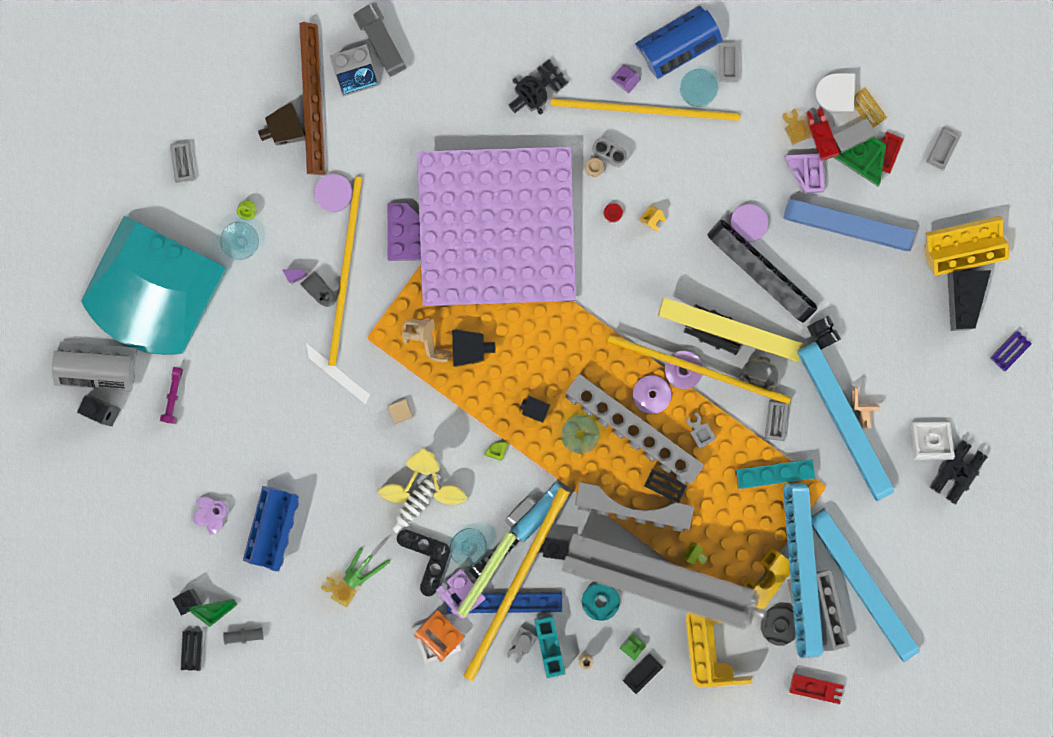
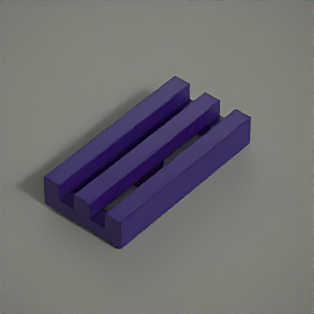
M1016 331L990 359L1005 372L1032 343L1027 341L1019 331ZM1016 338H1018L1019 341L1000 360H998L997 358L1003 353V351ZM1023 343V347L1003 365L1005 360Z

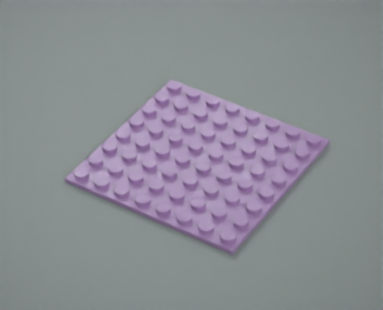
M571 147L417 151L423 306L576 300Z

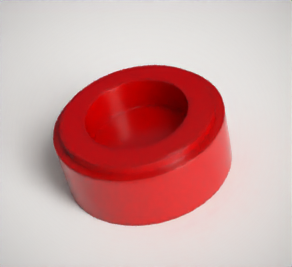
M616 203L608 204L604 209V218L610 223L618 222L623 215L621 206Z

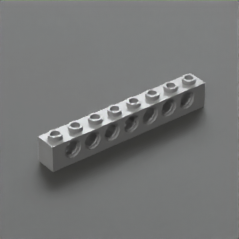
M580 374L565 392L568 395L567 400L574 405L578 402L583 406L582 411L589 416H592V414L599 418L598 422L607 428L609 425L615 429L613 431L615 435L621 439L626 437L630 440V446L637 451L641 448L646 452L645 457L652 462L656 459L661 463L660 467L667 473H670V471L677 475L676 479L684 485L686 482L691 484L705 466ZM582 392H590L592 395L591 401L584 402L581 399ZM603 402L607 405L605 413L597 411L598 403ZM614 414H620L623 417V422L620 425L613 423L612 417ZM629 426H637L638 434L636 436L629 435ZM647 436L652 437L654 440V444L650 448L644 445V439ZM662 448L669 450L670 454L667 459H662L659 455ZM678 459H682L685 462L684 469L680 471L675 467V462Z

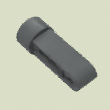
M373 3L354 13L353 17L360 30H365L389 77L407 69L382 22L384 17L378 5Z

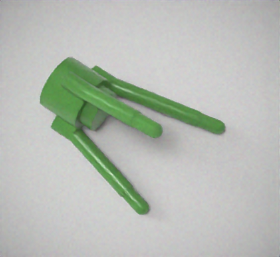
M359 548L349 568L345 571L346 575L343 577V580L352 588H355L357 585L361 586L367 579L388 565L390 560L382 563L361 578L363 576L361 571L372 559V556H368L358 569H353L363 551L362 548Z

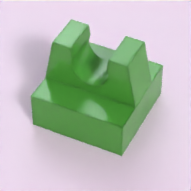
M631 633L619 649L635 661L646 648V645Z

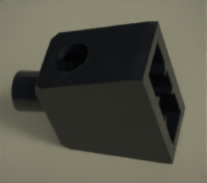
M452 330L453 367L484 362V353H496L495 342H484V334Z
M86 394L77 413L100 424L113 427L121 409Z

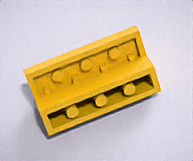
M1001 216L925 232V256L934 276L1009 260V243L1003 236V219Z

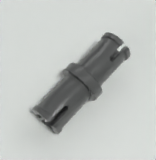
M262 627L249 630L242 628L240 631L223 632L225 645L238 642L245 644L246 641L264 640Z

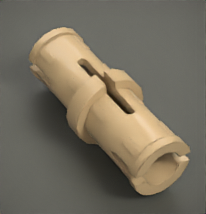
M582 653L578 658L580 667L590 669L594 663L592 661L593 657L589 653Z

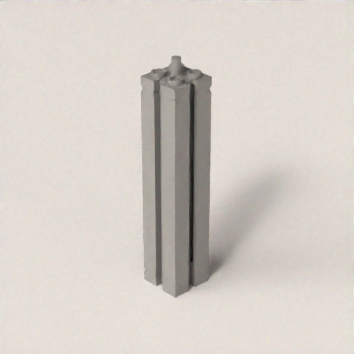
M573 534L568 556H566L562 568L563 572L740 629H746L747 626H751L753 616L765 618L766 611L756 608L759 600L756 590L578 534Z

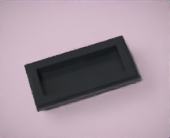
M649 653L622 681L637 694L663 666Z

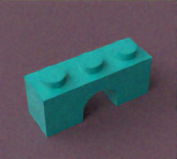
M553 615L535 618L534 622L546 678L565 675Z

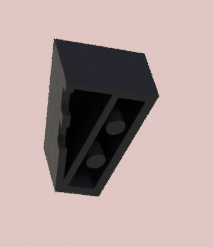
M991 270L961 271L947 274L951 331L976 329Z

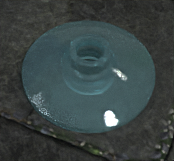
M234 222L223 230L220 243L227 256L236 260H244L256 252L259 245V236L250 224ZM240 238L244 239V243L242 245H238V240Z
M473 528L459 531L453 537L450 544L452 559L462 566L475 565L485 555L486 539L481 532ZM473 546L472 551L468 552L469 547Z

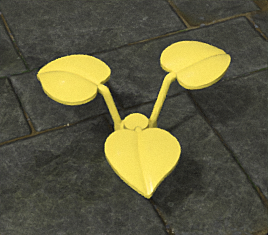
M424 447L407 459V466L414 471L407 487L403 488L399 484H389L377 491V494L387 501L404 503L409 500L407 497L410 494L407 491H409L417 473L420 472L424 475L432 473L436 490L433 497L437 501L447 505H456L468 499L463 490L456 486L445 485L441 488L438 486L436 472L439 470V464L435 460V454L427 451Z

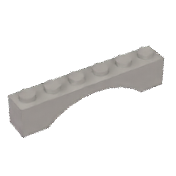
M579 482L575 505L579 506L578 510L589 512L591 508L598 510L597 514L608 516L610 512L616 514V518L627 520L628 517H633L635 522L646 524L647 521H652L654 526L665 528L666 525H671L673 530L684 532L685 529H690L694 506L676 502L654 510L631 509L613 501L599 486Z

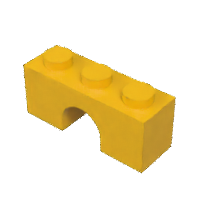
M773 548L768 551L760 562L766 568L765 578L758 583L748 578L743 587L757 591L756 595L759 596L756 608L762 610L769 604L771 598L790 575L789 560Z

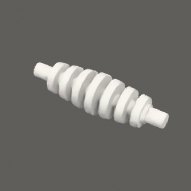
M436 473L438 482L441 479V477ZM433 476L431 479L423 481L426 484L425 487L421 484L418 486L421 490L420 493L416 490L412 492L417 496L415 499L410 495L407 497L412 503L410 505L406 502L403 503L407 509L404 511L400 508L399 512L402 516L396 515V523L391 528L394 532L398 533L404 526L407 528L409 526L407 520L409 519L411 522L415 520L411 516L413 513L416 516L420 515L416 510L417 508H420L422 511L425 510V507L421 504L422 501L428 505L430 501L426 499V496L428 495L432 498L434 494L430 491L432 489L436 491Z

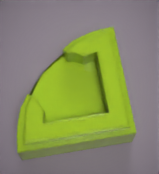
M497 442L491 445L484 455L502 461L508 443Z

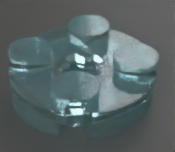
M582 415L568 419L561 431V439L564 446L577 454H584L593 450L598 444L600 437L597 424L591 418ZM578 429L586 433L583 436V440L575 438Z

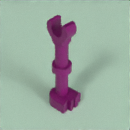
M173 367L170 392L166 397L168 399L165 414L160 416V422L176 424L177 418L172 415L175 401L178 400L177 391L183 374V369Z

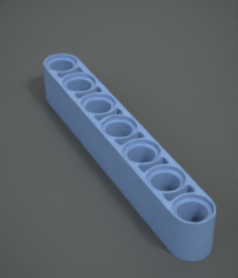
M788 199L783 219L903 251H911L915 231L792 199Z

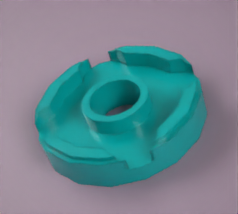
M593 583L584 591L581 602L587 616L593 620L604 621L616 614L619 609L620 599L615 588L600 583ZM599 596H603L606 599V604L603 607H598L595 604V600Z

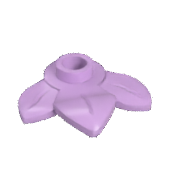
M201 497L196 500L200 509L195 512L193 522L200 526L207 525L208 532L212 535L223 527V518L226 517L228 508L222 501H214L210 497ZM216 507H217V508L219 509V511H220L219 514L216 513V511H215V508H216Z

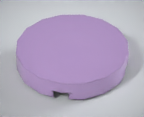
M329 174L318 181L315 186L314 195L316 202L321 208L328 212H339L349 205L352 200L353 191L351 184L346 178L339 174Z
M745 204L734 211L730 219V226L748 242H755L766 233L768 217L759 206Z

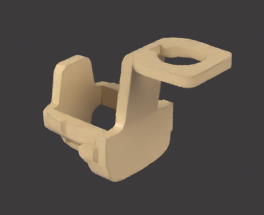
M407 319L404 322L402 332L404 343H408L410 340L424 342L427 357L433 361L448 362L453 356V351L435 350L432 332L434 331L433 319ZM412 328L417 329L416 333H412ZM445 354L446 356L438 357L436 355Z

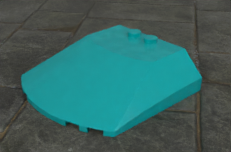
M123 216L81 302L92 320L105 333L120 343L152 354H183L227 268L137 221Z

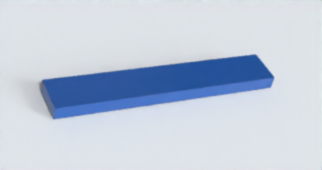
M562 592L517 593L507 613L562 612ZM482 593L486 599L472 611H469V613H496L506 593ZM457 594L451 595L457 604L462 601ZM447 604V614H453L451 612L452 609Z

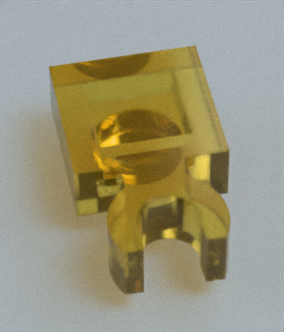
M796 109L791 111L793 118H788L786 113L782 115L783 120L789 124V126L785 127L792 146L811 137L804 120H797L798 113Z
M327 577L326 579L331 582V586L327 588L322 585L321 589L325 592H333L330 598L347 608L357 590L343 581H340L339 585H337L332 577Z

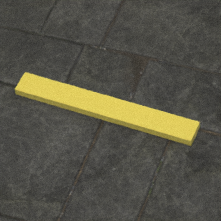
M665 297L662 298L657 315L658 317L795 362H800L797 350L805 346L803 343Z

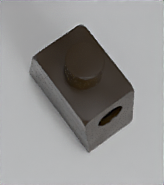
M292 102L265 117L268 127L258 130L261 141L272 138L276 146L305 140L303 128Z

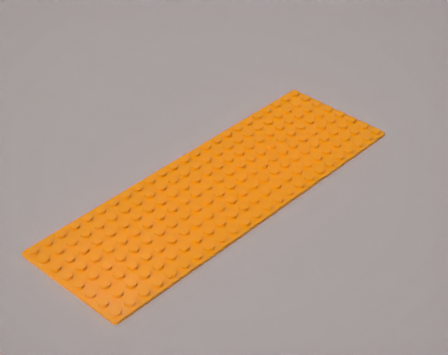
M421 265L418 267L368 335V340L577 493L579 482L596 485L613 501L624 507L636 510H654L665 507L675 501L644 487L651 470L654 469L678 481L676 479L677 475L672 471L667 473L660 467L661 463L656 459L652 462L645 457L646 452L641 448L637 451L630 446V440L626 437H623V439L619 438L613 433L615 429L609 425L607 428L598 422L599 418L594 414L589 416L582 411L583 406L578 402L574 405L566 399L568 395L565 392L579 374L705 465L691 484L686 482L685 485L687 487L679 502L680 504L694 506L690 529H685L684 532L673 530L671 525H666L665 528L654 526L652 521H647L646 524L635 522L633 517H628L627 520L616 518V514L609 512L608 517L672 564L743 586L748 578L758 583L766 572V568L760 563L771 548L780 552L787 543L783 497L784 486L786 484L805 483L809 488L811 508L824 492L825 485L816 478L738 489L737 469L793 461L693 388L679 389L674 387L666 378L665 368L649 356L607 342L609 335L621 339L624 338L574 301L423 306ZM407 319H433L434 331L432 332L435 350L453 351L452 330L484 334V342H495L496 353H484V362L461 367H453V356L448 362L433 361L427 357L424 342L410 340L408 343H404L402 337L403 325ZM412 328V333H416L417 329ZM439 354V355H436V356H438V357H444V356H446V355H445V354ZM646 376L661 377L668 383L671 390L670 403L663 411L656 414H648L641 411L633 400V389L636 383ZM584 391L581 394V399L584 402H589L592 399V395L590 392ZM655 391L649 392L651 398L656 397ZM530 396L550 404L543 423L522 415L523 410L520 409L523 399H528ZM603 402L598 403L597 411L605 413L607 405ZM695 413L700 415L701 425L707 422L716 437V440L701 449L698 448L690 434L694 428L686 423V418H689L692 423L696 422ZM614 414L612 421L614 424L620 425L623 422V417L620 414ZM629 426V435L636 436L638 434L637 426ZM647 436L644 439V445L648 448L653 446V438ZM662 448L659 452L662 459L669 457V450ZM678 459L675 462L676 469L679 471L684 469L685 462L682 459ZM655 474L652 477L679 491L681 489L680 486H677ZM652 481L649 483V485L674 497L678 495ZM691 542L703 548L700 554L708 558L704 565L697 560L692 565L682 559Z

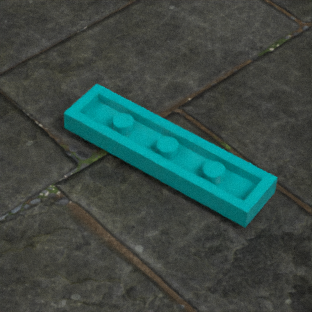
M813 459L737 469L736 477L738 489L814 479L815 471Z

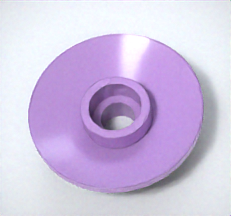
M679 351L671 355L702 366L700 359L689 351ZM666 362V378L676 388H692L702 378V374L685 369V374H681L679 370L682 367Z
M646 376L636 383L633 389V400L641 411L648 414H656L663 411L670 403L671 390L668 383L661 377ZM650 391H655V398L649 396Z

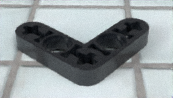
M402 530L396 538L400 546L430 556L420 584V591L425 596H433L436 593V589H438L448 561L450 547L439 540L410 530ZM405 533H408V537L414 539V535L418 536L415 541V548L411 547L413 542L407 541L405 544L402 543L403 539L400 536L405 535ZM421 539H426L429 542L428 549L421 550L418 547V542ZM441 546H444V550L447 551V554H443L441 560H444V564L432 560L433 556L435 558L438 557L439 552L436 549L441 548ZM432 564L440 566L441 571L439 574L433 575L430 572ZM427 575L431 578H438L437 582L433 580L432 587L434 590H430L429 593L425 592L426 588L423 587L424 584L427 585L430 579H426Z

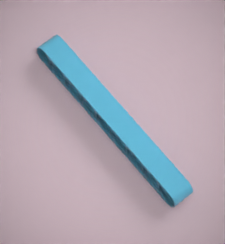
M814 341L797 350L807 373L874 499L879 501L894 493L891 482L817 343Z
M805 483L786 484L783 489L797 653L800 658L820 657L823 652L809 488Z
M823 508L811 516L813 530L900 659L906 662L919 653L920 649L827 511Z

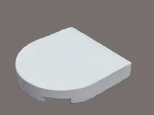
M855 73L830 74L824 77L816 88V98L820 106L829 112H854Z

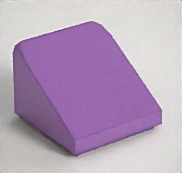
M624 64L611 78L627 93H630L640 81L638 74Z
M282 270L291 284L308 275L304 270Z

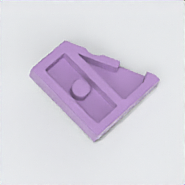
M818 154L785 156L786 163L804 193H823L825 191L823 161H820Z

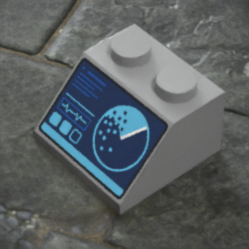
M367 45L330 55L343 97L379 86Z

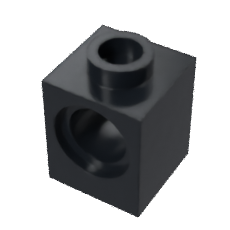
M529 396L528 399H523L520 409L523 410L522 415L543 423L550 404Z
M546 537L539 552L543 553L545 558L565 560L568 540ZM551 543H556L559 546V550L555 554L548 551V546Z
M194 588L172 599L181 616L190 612V607L202 605Z

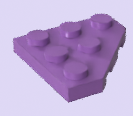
M388 203V261L421 260L419 215L407 203Z

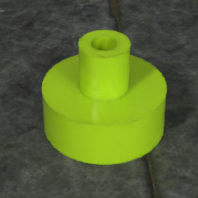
M246 200L238 204L236 213L242 219L251 220L255 217L257 208L251 200Z

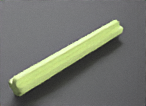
M511 532L505 534L457 610V613L462 617L467 616L515 540L516 536Z

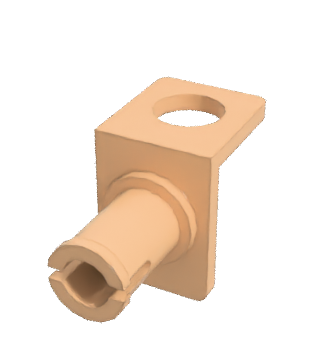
M852 385L851 407L854 410L860 411V426L862 428H871V411L880 410V406L877 404H858V387Z

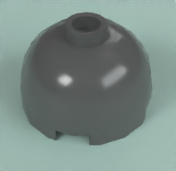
M760 356L759 359L749 360L743 366L739 379L743 381L745 379L751 384L766 389L772 387L771 389L775 390L779 380V373L775 365L770 363L771 360L769 358Z

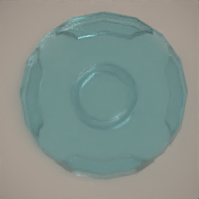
M700 68L686 73L680 84L682 98L686 103L694 107H703L710 104L718 91V84L714 75Z

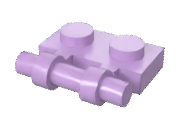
M462 569L446 581L451 587L446 591L442 585L436 589L440 595L439 598L448 604L452 609L453 615L456 614L460 620L464 617L459 615L457 610L474 585ZM454 592L462 600L459 604L451 597ZM482 593L470 611L486 599Z

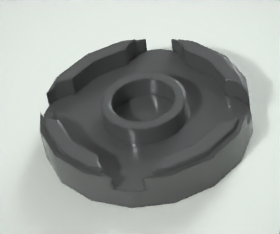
M784 607L769 609L766 612L765 618L761 620L760 629L763 637L769 643L776 646H784L796 639L794 613Z

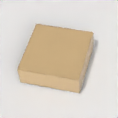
M406 399L388 406L394 424L413 417Z

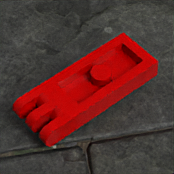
M793 673L789 693L840 704L841 700L834 699V695L842 697L843 693L835 690L836 688L844 689V685Z

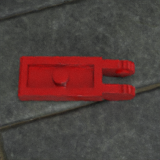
M818 108L817 114L821 122L814 124L813 115L810 111L806 112V117L820 161L839 156V150L823 109Z

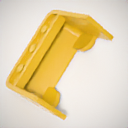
M688 612L686 615V627L693 683L701 688L752 684L754 675L734 677L733 667L729 663H717L713 624H721L722 622Z

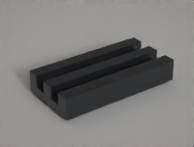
M652 469L644 487L679 503L687 485ZM655 474L677 486H680V491L655 478H652L653 475ZM650 481L678 494L677 497L649 485Z
M182 631L181 670L201 671L203 631ZM190 635L189 665L186 666L187 637ZM198 635L196 666H193L194 637Z

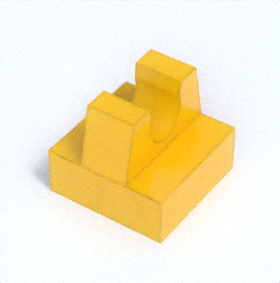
M650 205L639 221L643 225L658 231L659 228L656 226L658 220L665 222L666 218L660 209Z

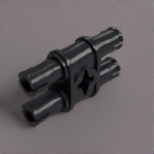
M698 304L694 305L695 308L733 320L731 316L727 317L723 314H720L716 312L715 309H711L710 311L706 308L699 306ZM686 326L683 330L684 333L698 338L700 343L704 342L715 347L716 350L723 349L734 355L738 353L739 350L737 349H740L741 346L739 343Z
M961 440L955 449L954 459L946 460L941 469H938L939 474L929 487L940 494L948 480H952L955 485L948 496H946V499L950 500L954 505L957 504L964 491H969L970 485L976 476H979V469L988 458V456L983 455L982 452L977 450L969 464L963 463V458L972 447L970 444H966L967 442ZM961 468L960 472L963 476H956L957 472L955 469Z

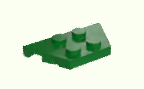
M875 137L843 153L839 150V156L833 157L877 187L880 186L886 145Z

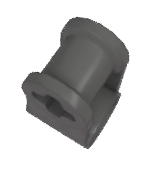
M315 271L300 283L319 304L330 307L335 303V294ZM323 294L328 295V301L323 300Z

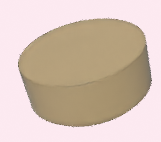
M596 157L588 159L585 164V172L591 177L600 176L604 170L602 160Z

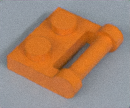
M439 610L413 635L438 656L437 659L440 662L465 638ZM427 629L447 646L444 651L424 633Z

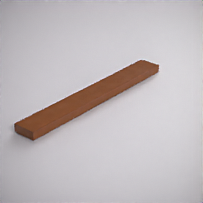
M301 22L299 25L307 174L322 176L325 175L318 25Z

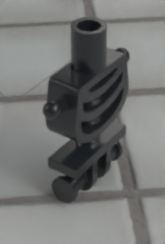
M551 59L543 64V67H546L548 70L547 73L541 66L537 67V71L543 77L541 82L533 76H525L520 82L517 78L512 79V82L517 85L515 92L518 97L509 103L508 106L514 113H517L526 105L531 112L537 109V113L542 115L543 110L540 107L547 102L545 87L549 85L557 94L559 93V88L555 85V82L560 84L561 89L569 84L563 77L564 74L562 72L557 73L558 67L552 64ZM554 74L555 77L551 80L549 76ZM529 81H530V82H533V83H535L536 85L532 86V85H531L530 83H528V82H529ZM540 91L543 92V100H540V96L538 94ZM534 96H535L536 99H537V103H536V104L534 103V100H533V97H534Z

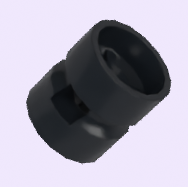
M829 315L807 326L810 335L815 336L814 341L820 350L841 340L837 330L832 329L834 324Z

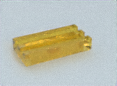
M866 88L855 94L854 108L863 120L868 118L872 128L887 119ZM862 94L865 96V98L868 100V102L870 103V105H871V106L873 107V109L876 111V113L878 114V116L880 117V119L876 116V114L874 113V111H873V110L871 109V107L868 105V103L866 102V100L863 98ZM856 98H858L860 102L863 104L867 112L875 121L874 123L871 122L869 117L863 111L861 106L856 101Z

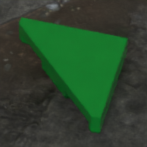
M234 599L193 606L189 610L194 616L211 627L238 604Z

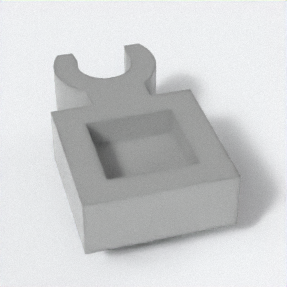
M695 413L696 422L692 423L689 418H686V423L694 428L690 434L698 448L701 449L716 440V437L707 422L701 425V417L698 413Z
M521 626L511 642L515 648L509 650L507 657L509 658L512 653H516L518 655L516 663H519L522 659V651L528 653L538 636Z

